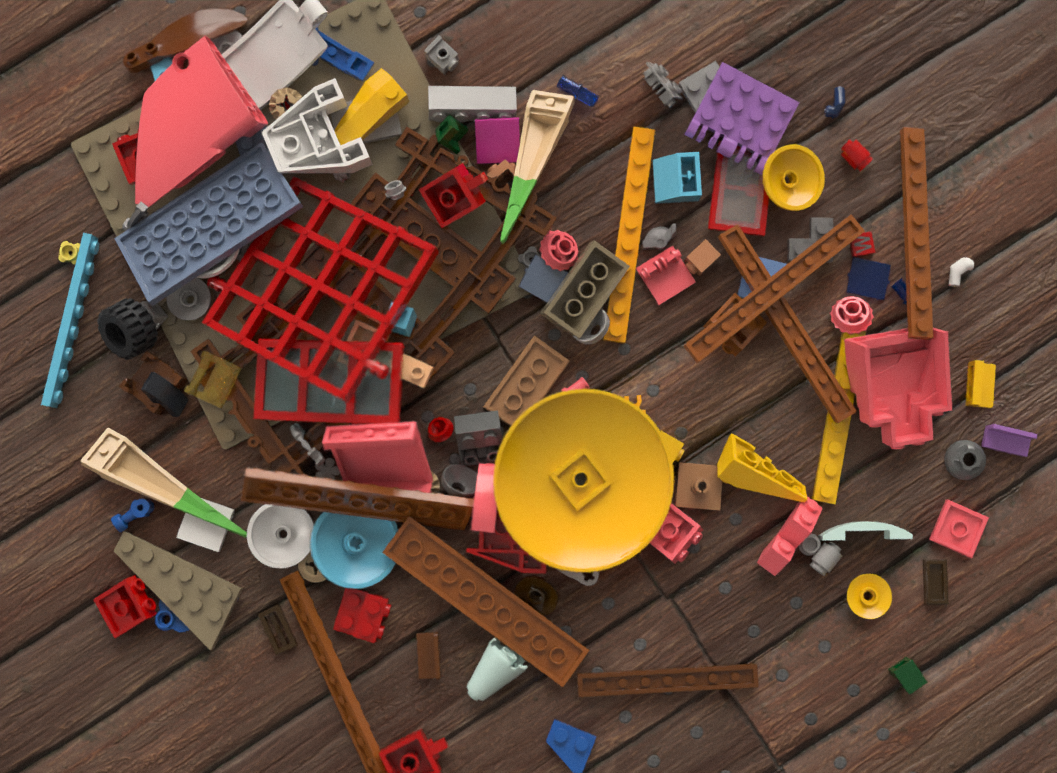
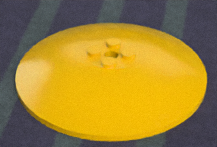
M575 389L559 392L529 407L518 417L506 433L496 456L493 474L496 506L503 524L512 538L537 560L549 566L572 572H593L608 569L629 560L649 544L662 526L671 504L674 486L673 464L667 443L651 418L632 402L618 395L593 389ZM582 472L586 476V481L583 485H577L575 483V476Z

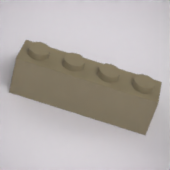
M595 240L590 242L540 314L557 327L580 339L630 266Z

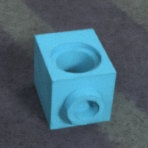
M405 308L391 332L410 337L417 319L413 308Z

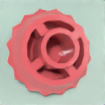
M559 230L550 231L546 238L540 241L541 247L539 250L542 253L541 258L553 270L558 269L560 272L564 269L569 270L578 260L577 255L579 251L577 243L566 232Z
M854 296L844 297L832 306V311L830 312L831 322L841 332H847L850 335L853 333L859 334L861 331L867 330L869 325H872L871 320L874 318L873 310L861 298Z

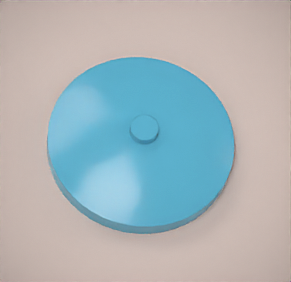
M322 512L313 526L310 537V551L313 562L319 572L335 585L350 589L374 585L384 579L396 564L382 552L398 532V527L395 521Z

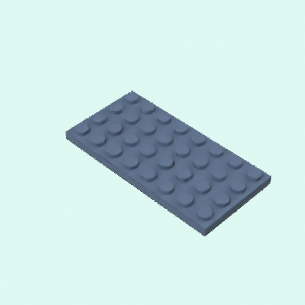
M261 142L114 239L147 301L153 306L300 210L303 206L284 175L278 172L271 154Z

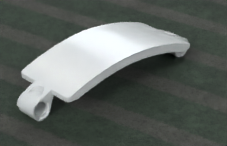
M279 0L244 36L222 54L260 110L269 104L271 95L278 89L289 87L328 48L327 43L316 31V28L328 15V12L318 0H306L299 8L293 0Z

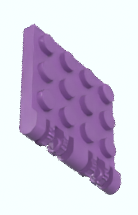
M722 62L684 135L692 139L700 125L702 129L696 141L701 142L708 129L714 133L708 143L709 148L712 149L719 136L723 137L716 152L730 159L738 145L741 148L734 161L739 163L747 150L753 154L749 158L746 167L751 169L759 156L760 159L754 172L762 175L768 157L775 151L799 102Z

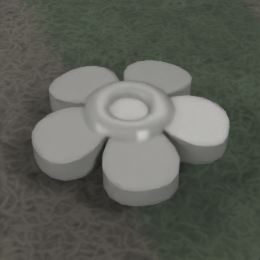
M327 458L325 464L315 465V468L320 470L315 474L316 478L335 480L333 475H339L340 471L338 466L332 467L335 461L331 458Z

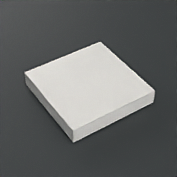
M201 498L230 521L232 520L235 509ZM185 513L176 538L220 552L228 530Z

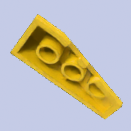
M382 68L364 82L334 131L340 145L360 137L362 140L365 139L410 102L404 90Z
M732 433L730 434L717 463L718 478L721 481L741 489L804 503L807 501L805 485L785 470H777L771 463L772 460L766 456L763 459L754 452L755 447Z

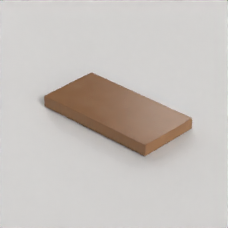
M534 336L483 408L489 412L498 410L499 419L511 427L521 414L546 396L570 360Z

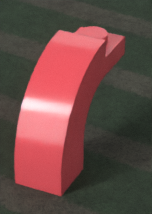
M479 463L471 528L474 531L494 533L497 506L493 488L494 463Z

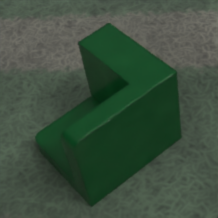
M448 115L435 129L438 142L458 154L460 152L458 141L468 132V127Z
M905 657L888 669L891 675L899 680L908 694H912L928 683L914 661L908 657Z

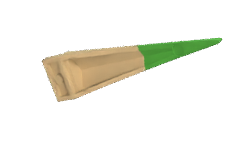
M532 90L525 110L516 169L501 234L502 245L511 232L569 122L568 118L575 103L574 96Z
M110 428L104 431L81 459L82 466L99 474L101 478L240 536L247 537L246 531L189 490L128 438Z

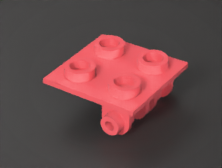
M673 246L636 268L658 305L696 283L682 261L680 251L678 249L675 250Z

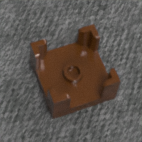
M146 351L140 359L144 363L131 379L125 378L119 387L142 401L151 412L161 415L165 408L159 403H153L141 391L150 373L155 372L179 390L182 389L188 380L155 354Z

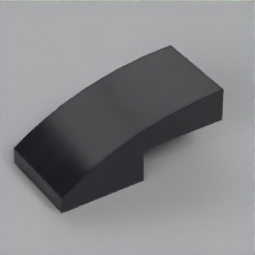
M155 372L150 373L141 388V391L153 403L161 404L172 417H179L189 401L178 388Z

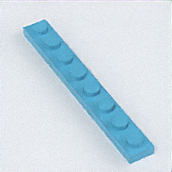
M83 233L41 402V405L57 408L63 398L61 390L63 382H66L68 378L67 366L73 357L72 345L78 336L79 328L77 325L79 318L82 317L84 312L83 300L89 292L88 280L94 271L93 259L94 255L99 251L98 238L92 234Z

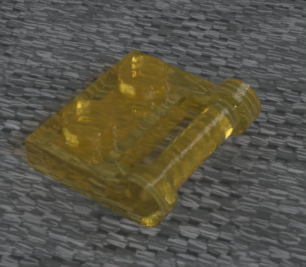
M203 351L201 355L203 358L190 385H186L184 392L222 409L241 368ZM210 362H214L216 366L203 392L197 390Z

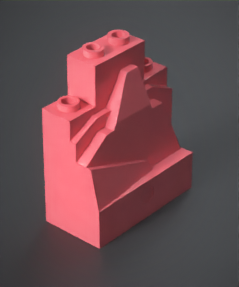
M908 328L844 339L850 389L852 393L856 394L860 421L868 424L869 427H881L882 443L890 446L891 449H903L905 445L910 444L923 445L925 441L933 440L932 416H941L944 414L943 412L952 411L948 332L933 328V338L930 340L908 339Z

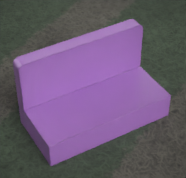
M997 424L986 425L981 447L1027 457L1030 441L1037 439L1038 434Z

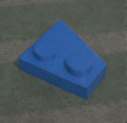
M554 719L546 742L573 773H582L596 736Z

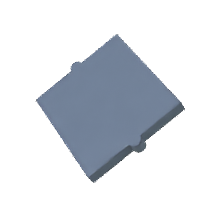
M534 255L529 267L524 270L525 274L518 287L548 302L568 273L564 270L561 272L558 269L553 270L551 266L546 265L544 259Z

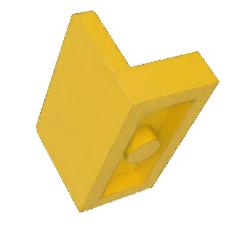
M980 360L968 362L965 406L993 407L995 364H986Z

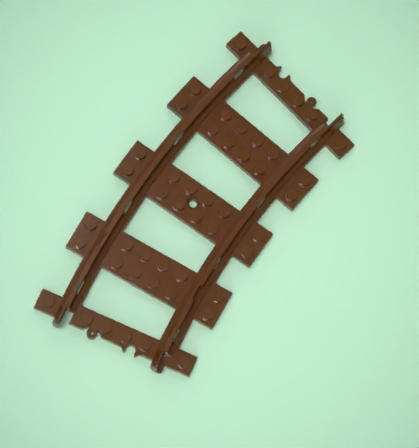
M406 127L395 144L396 148L412 157L397 178L406 187L404 196L397 200L387 198L385 196V186L389 182L375 172L351 202V205L397 228L398 226L404 228L408 233L436 246L439 250L429 270L451 285L453 289L423 323L418 318L416 319L410 337L391 332L387 341L403 343V354L434 367L428 380L429 382L455 355V352L440 339L443 333L471 301L487 314H490L515 282L516 278L499 265L525 227L546 238L557 217L534 205L537 201V195L531 192L503 245L501 243L504 219L484 249L479 251L449 227L441 228L436 218L411 198L432 169L443 175L462 164V161H465L463 164L473 178L482 172L473 166L467 167L469 161L465 155L459 156L456 162L454 155L441 147L436 155L432 157L440 144L437 136L432 135L428 141L427 138ZM420 165V169L418 170V172L415 174V176H414L413 179H412V178H411L412 175L414 174V172L416 171V169H417L418 166ZM486 175L489 180L479 185L482 196L488 204L506 214L511 194L509 184L506 183L504 188L499 189L495 186L498 181L497 176L491 178ZM367 224L351 251L364 257L382 235L386 237L389 235ZM327 233L323 235V237L337 243ZM367 235V238L356 248L359 242ZM402 241L398 245L418 261L424 253ZM314 244L304 254L297 267L304 274L317 280L333 253ZM345 259L329 287L351 298L367 270ZM376 281L363 304L370 308L373 305L379 306L378 312L386 316L391 303L395 301L396 297L380 282ZM304 285L285 304L278 297L273 305L295 316L300 308L299 304L305 300L311 288ZM333 300L337 305H339L344 310L345 306L343 304ZM249 305L236 316L243 326L255 309V305ZM451 306L448 312L442 317V319H440V317L445 313V311ZM358 312L353 319L376 329L380 326L379 323ZM268 313L251 341L258 344L259 338L281 339L289 323ZM301 331L297 337L298 340H315L313 336L304 331ZM209 338L190 352L203 371L206 372V375L200 379L202 386L207 390L215 387L222 396L221 403L225 404L228 401H232L233 409L228 413L236 416L248 434H254V437L249 438L248 445L252 448H258L261 444L260 452L268 464L277 458L281 459L284 464L273 472L305 475L299 465L310 458L307 454L308 450L303 448L299 451L303 446L301 441L296 440L285 447L267 420L254 419L255 402L235 375L257 358V354L239 344L221 355ZM290 349L284 359L300 367L301 349ZM310 349L309 365L319 350ZM244 353V355H242V356H241L239 359H237L235 362H233L232 364L230 363L232 360H234V359H235L236 357H238L240 354ZM330 357L319 378L342 389L347 376ZM279 366L298 388L299 377ZM390 372L378 385L376 384L381 379L377 375H371L357 388L355 414L380 415L373 407V404L390 389ZM308 382L307 400L318 413L345 414V402ZM318 422L304 434L303 440L306 442L311 440L312 442L309 443L310 448L315 447L319 451L324 447L322 442L327 427L369 424Z

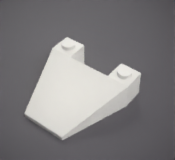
M336 78L315 86L262 131V135L279 173H354L373 165L361 137L340 145L330 122L329 114L348 107Z

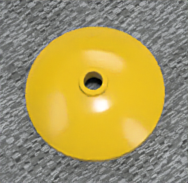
M786 145L775 150L768 157L763 169V185L768 197L780 208L789 211L806 209L818 200L823 191L825 182L824 169L819 158L810 149L801 145ZM786 176L789 178V183L785 181Z

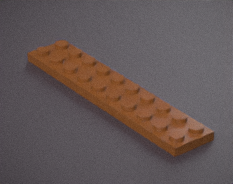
M246 468L241 501L397 522H405L410 516L421 525L465 530L474 508V499L426 493L419 490H403L397 487H381L375 484H359L352 481H337L330 478H315L307 475H293L284 472H271L258 468Z
M410 516L382 552L562 687H564L589 652L586 647Z

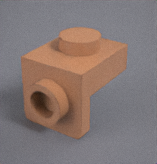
M505 159L499 165H492L486 173L491 178L497 176L498 181L507 174L514 179L516 165L513 162L509 164Z

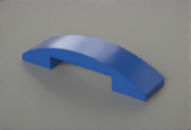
M316 28V31L328 45V48L319 58L340 71L360 81H364L374 62L357 51H351Z

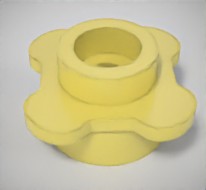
M64 241L59 251V260L63 263L66 261L72 262L75 265L80 244Z

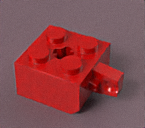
M462 163L423 186L419 191L439 225L443 228L486 202L480 192L479 185L489 179L485 172L473 178Z
M422 728L382 748L379 756L388 773H441L442 768L437 759L441 757L439 752L448 748L449 745L445 737L436 742H433L432 738L427 740ZM408 757L415 759L413 766L411 763H406Z

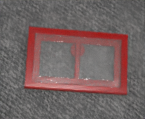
M737 145L730 159L717 152L708 229L727 231L738 224L744 234L764 237L769 197L763 185V174L760 175L754 172L760 157H757L753 167L749 169L746 166L753 153L746 150L744 157L739 163L734 161L741 148Z

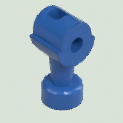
M150 499L134 500L131 504V509L123 516L116 514L111 518L114 527L119 532H123L128 528L130 521L138 517H149V514L154 510V503Z

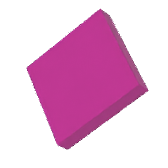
M519 117L475 119L477 164L501 163L505 159L508 162H517L520 147Z

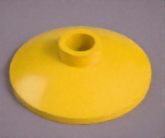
M860 575L850 583L847 589L849 607L856 615L862 618H878L885 614L891 605L892 592L890 586L878 575ZM865 592H870V599L865 600Z

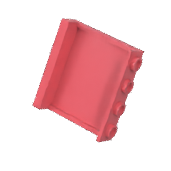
M416 422L332 426L326 428L322 444L325 450H332L343 481L431 493L433 476Z

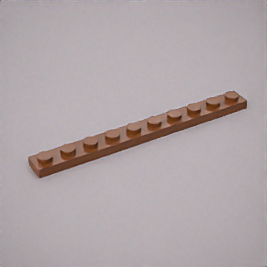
M903 127L900 130L908 339L930 340L933 338L925 133L924 129Z
M852 214L693 337L683 347L695 362L699 363L865 232V230Z
M738 224L718 236V239L751 291H754L771 277ZM782 296L768 307L765 313L832 419L838 424L857 411L790 305Z
M298 571L280 579V582L366 772L388 773L379 756V745L373 737L370 725L363 715L360 703L353 693L351 683L343 671L342 664L323 627V622L318 616L314 602L308 594L303 578Z

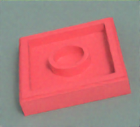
M947 499L929 540L968 558H973L989 517Z

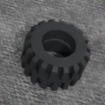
M125 298L102 310L98 315V330L102 340H104L105 345L111 352L121 359H133L152 348L157 342L156 336L158 334L152 316L141 303L135 302L134 299Z

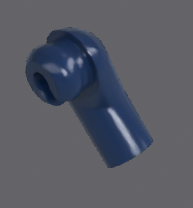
M836 87L834 89L833 106H826L824 111L826 117L833 119L839 116L845 105L844 87Z

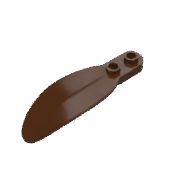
M205 9L190 13L167 26L152 41L129 51L123 58V64L131 73L140 72L160 62L163 58L184 53L204 36L214 40L244 27L248 23L247 18L239 12L228 9Z

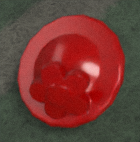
M443 417L433 419L428 426L429 438L434 442L447 440L453 433V423L451 420Z

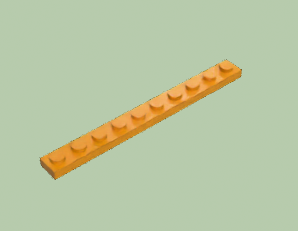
M633 127L615 256L630 267L609 296L607 315L610 324L603 341L623 344L626 342L655 134L654 129Z

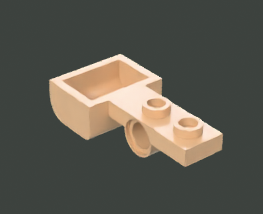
M356 320L347 341L370 342L377 329ZM379 351L373 362L379 361L382 365L388 366L391 373L392 352ZM341 352L337 361L348 366L349 355ZM403 354L402 378L425 388L434 367ZM368 370L366 374L371 376L372 374H370V370Z

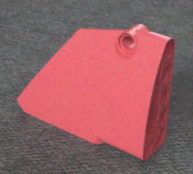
M207 36L202 37L184 53L176 54L172 61L173 64L144 93L137 144L135 204H139L142 201L150 208L171 190L185 186L219 160L226 153L225 149L243 136L252 137L268 125V121L217 47ZM186 59H188L189 65H188V67L185 69V68H184V61H185Z

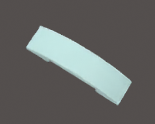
M860 521L832 527L818 535V538L820 540H845V531L884 530V539H913V535L891 524Z

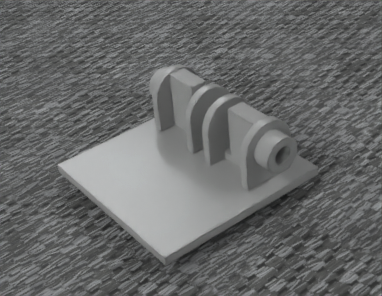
M646 62L649 69L643 73L644 79L652 87L653 91L663 85L656 92V95H660L659 98L664 105H668L670 108L676 103L674 99L682 100L683 97L680 95L682 90L675 82L672 83L667 78L669 75L667 70L657 63Z

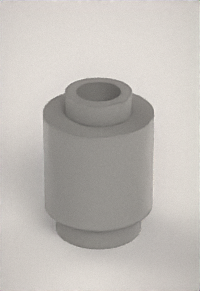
M824 542L812 557L810 566L825 576L827 572H831L841 559L842 555L839 553L841 549L832 542L829 544Z

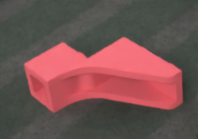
M807 497L805 503L799 501L780 531L763 549L757 563L776 576L790 562L795 549L812 533L822 507L809 497Z

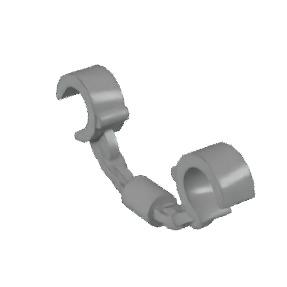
M298 423L291 425L289 428L291 434L296 441H301L302 446L308 450V456L312 457L316 462L315 464L320 466L326 460L315 447L311 449L308 442L303 440L304 434H306L303 428Z

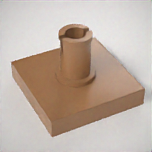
M679 462L675 506L720 511L722 481L718 478L717 466Z

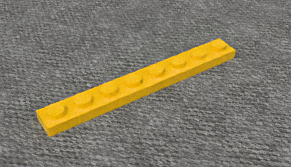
M866 331L851 335L847 332H842L834 376L852 405L855 394L850 389L844 339L866 336ZM827 412L812 496L814 501L836 504L851 416L836 424L829 412Z

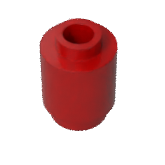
M857 139L854 142L849 140L841 148L843 151L841 156L854 169L857 168L860 172L873 160L870 156L871 153Z

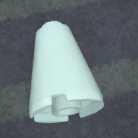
M496 637L489 642L467 684L469 696L476 701H484L522 674L527 668V665L523 666L524 658L507 645H502L501 641Z

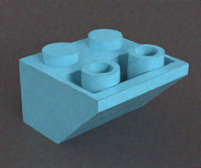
M699 152L675 153L653 160L655 203L699 201L702 196Z

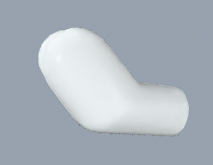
M961 258L950 267L949 286H960L961 274L974 268L972 260Z

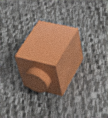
M705 239L686 257L684 261L687 264L685 266L692 274L696 273L700 276L721 254Z

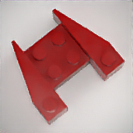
M498 509L494 533L479 531V548H466L468 553L522 573H547V564L531 556L512 538L503 524Z

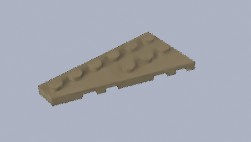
M123 531L114 552L210 651L213 650L243 588L138 536Z

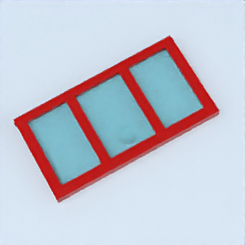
M259 338L258 345L273 352L280 339ZM296 339L284 359L307 370L323 342L321 340ZM342 341L361 352H364L369 342ZM397 342L384 343L373 362L379 361L382 365L390 368L387 377L382 380L377 375L370 374V370H368L348 404L257 354L254 419L353 424L400 423L404 344ZM335 349L320 373L319 378L342 389L358 360Z

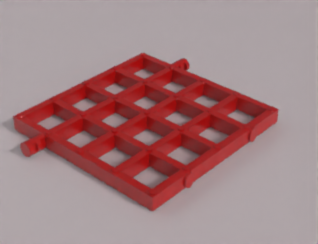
M293 176L289 185L296 196L301 191L321 201L305 227L286 218L255 238L228 282L217 275L210 277L207 281L208 287L214 288L221 293L202 323L348 404L368 370H370V374L377 375L382 380L387 377L390 368L382 365L379 361H373L437 257L439 250L436 246L408 233L404 228L400 226L397 228L335 197L331 192L318 189ZM333 208L354 217L353 222L339 244L317 234ZM367 224L389 235L373 262L351 251ZM278 226L299 235L284 262L263 252ZM401 241L424 252L408 279L385 268ZM312 242L333 253L317 280L296 270L297 265ZM345 259L367 270L351 298L329 287ZM257 260L277 270L276 275L261 298L241 288ZM290 277L311 288L295 316L273 305ZM379 277L402 288L386 316L363 304ZM235 295L256 306L239 334L218 323ZM323 295L345 306L329 334L307 323ZM357 312L380 324L364 352L341 341ZM268 313L289 323L273 352L251 341ZM301 331L323 342L307 370L284 359ZM335 349L358 360L342 389L319 378L320 373Z

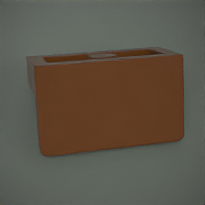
M439 631L416 633L419 679L436 678V680H440L442 671Z

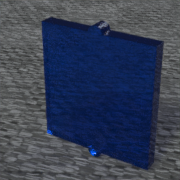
M853 257L850 272L847 274L849 279L846 293L884 300L887 285L890 284L888 278L891 265Z

